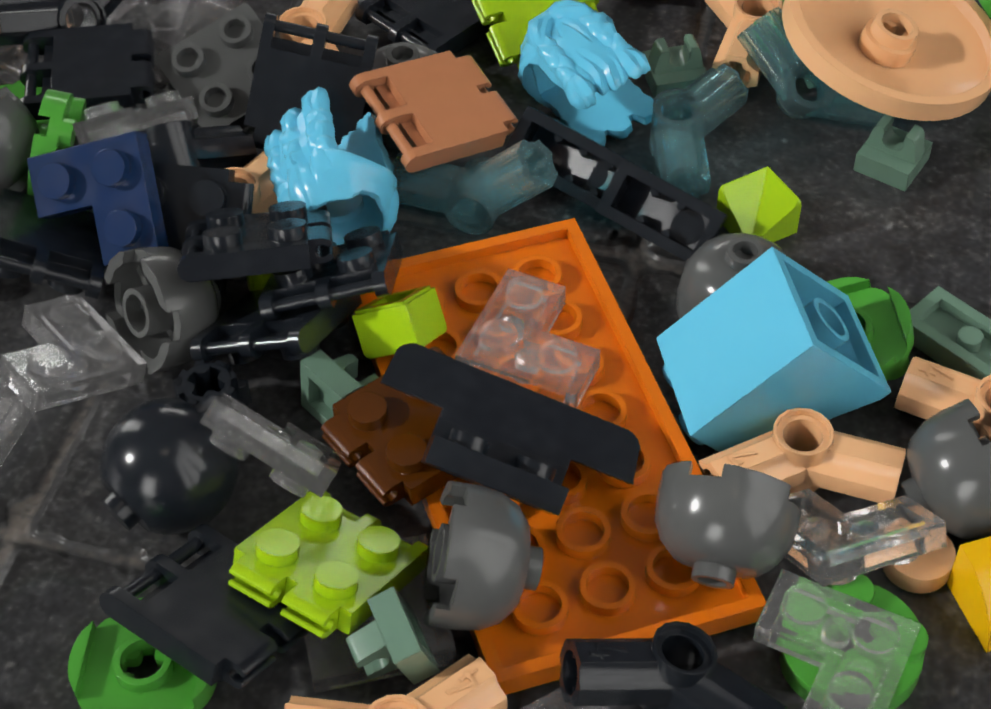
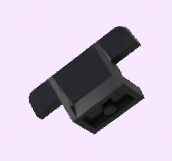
M414 343L400 346L380 384L441 408L421 463L475 485L502 492L510 499L547 514L557 516L560 515L569 492V488L561 485L570 461L625 483L633 484L640 445L636 436L628 429Z

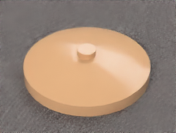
M784 0L782 6L783 27L788 41L797 56L827 86L859 105L882 114L907 120L941 121L970 113L979 107L991 92V19L975 0Z

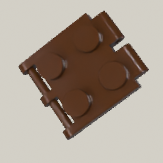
M434 346L429 348L433 351L446 355L439 347ZM381 376L332 405L334 417L327 420L321 426V430L324 432L322 438L349 468L356 467L359 471L356 476L384 507L390 506L402 498H405L413 506L445 486L448 481H453L458 477L421 463L441 408L380 384L383 378Z

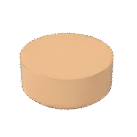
M921 522L905 523L896 527L888 535L882 554V568L888 579L899 588L912 593H931L939 590L947 583L956 558V551L950 538L940 529Z

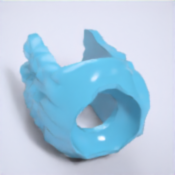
M559 0L555 1L547 10L528 21V30L520 46L521 56L518 77L526 92L537 102L550 108L563 124L605 146V136L609 135L616 139H624L633 131L631 121L647 125L659 114L658 104L652 97L644 94L640 87L634 85L629 77L638 79L642 74H646L651 70L646 55L633 48L617 33L613 20L607 14L593 10L590 6L580 1Z
M319 86L314 90H309L301 98L302 109L297 107L288 109L280 120L282 130H273L271 135H267L265 139L264 152L268 157L267 167L270 169V181L274 184L273 191L277 196V203L302 201L306 203L308 211L317 210L319 207L326 205L327 211L330 213L332 242H335L337 245L344 244V236L347 233L362 227L378 226L380 231L388 230L390 233L397 220L399 194L396 189L397 178L393 174L395 165L390 160L388 151L383 144L382 134L374 123L376 116L371 112H367L363 119L357 122L356 130L349 131L348 135L342 137L341 144L337 145L327 90Z

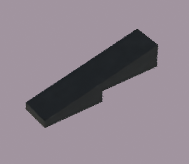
M527 106L501 156L503 159L587 204L599 214L684 261H687L707 240L717 237L728 217L726 213L530 106Z

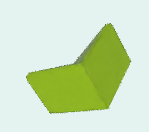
M767 166L722 185L718 191L716 208L728 215L723 226L730 233L743 232L762 236L772 242H776L797 233L802 205L794 192Z
M430 285L379 297L356 310L355 314L352 315L363 354L369 359L394 355L397 349L404 344L414 343L426 346L447 330L435 287L430 288Z

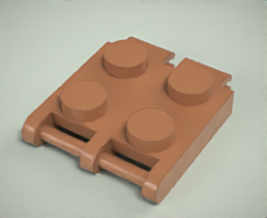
M450 50L363 72L354 76L349 83V87L358 98L364 97L377 116L374 123L380 133L383 135L389 134L403 154L400 162L409 173L502 147L506 136L515 131L512 123L516 124L518 122V119L497 91L488 92L485 88L491 87L492 84L472 56L466 55L456 58Z

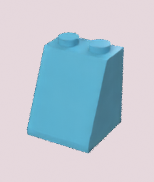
M774 247L769 248L656 337L665 363L662 366L663 375L668 384L674 389L681 410L679 422L682 429L696 444H705L719 452L772 431L777 417L786 410L808 408L821 413L829 420L881 400L891 393L849 296Z

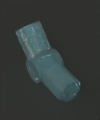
M779 6L767 12L737 36V39L776 91V101L780 109L787 116L794 119L818 117L875 127L884 114L868 109L842 96L822 82L805 66L788 41L783 27L782 10ZM797 78L808 79L815 85L817 89L816 101L805 100L798 94L796 90Z
M723 63L717 69L710 68L684 89H667L659 93L653 101L649 150L655 157L657 176L697 198L702 194L709 193L711 185L704 137L747 103L748 88L740 79L738 71Z
M523 139L492 158L476 157L470 159L464 167L444 163L409 173L400 162L402 153H398L393 162L395 165L393 174L397 178L396 189L399 194V204L443 213L454 227L472 235L488 233L493 228L499 215L551 188L558 175L552 160L553 153L540 140L528 142Z

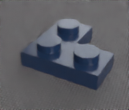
M132 131L27 158L38 218L54 219L93 209L104 266H108L109 260L120 251L139 247H169L147 133Z

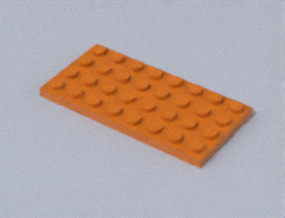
M575 218L402 259L392 293L429 285L430 288L435 287L446 322V332L424 347L428 349L434 346L439 347L448 357L628 429L636 436L640 445L633 484L625 483L570 461L561 485L569 488V492L559 516L547 514L511 499L519 505L529 522L531 546L542 547L543 566L540 581L535 591L523 589L518 606L500 624L482 630H469L478 656L495 673L505 695L559 680L561 668L560 652L566 639L653 638L659 627L674 621L690 623L701 628L706 634L711 636L765 620L768 604L755 578H736L734 588L719 589L699 584L691 579L693 568L676 561L659 538L655 523V509L662 471L668 464L692 461L691 475L703 474ZM375 292L360 295L362 304L354 310V314L356 310L377 299ZM394 355L371 359L378 377L385 374ZM456 478L455 480H453L457 482L473 484L460 478ZM445 486L422 499L429 521L434 529H439L442 523L448 524L453 507L442 505L440 502Z

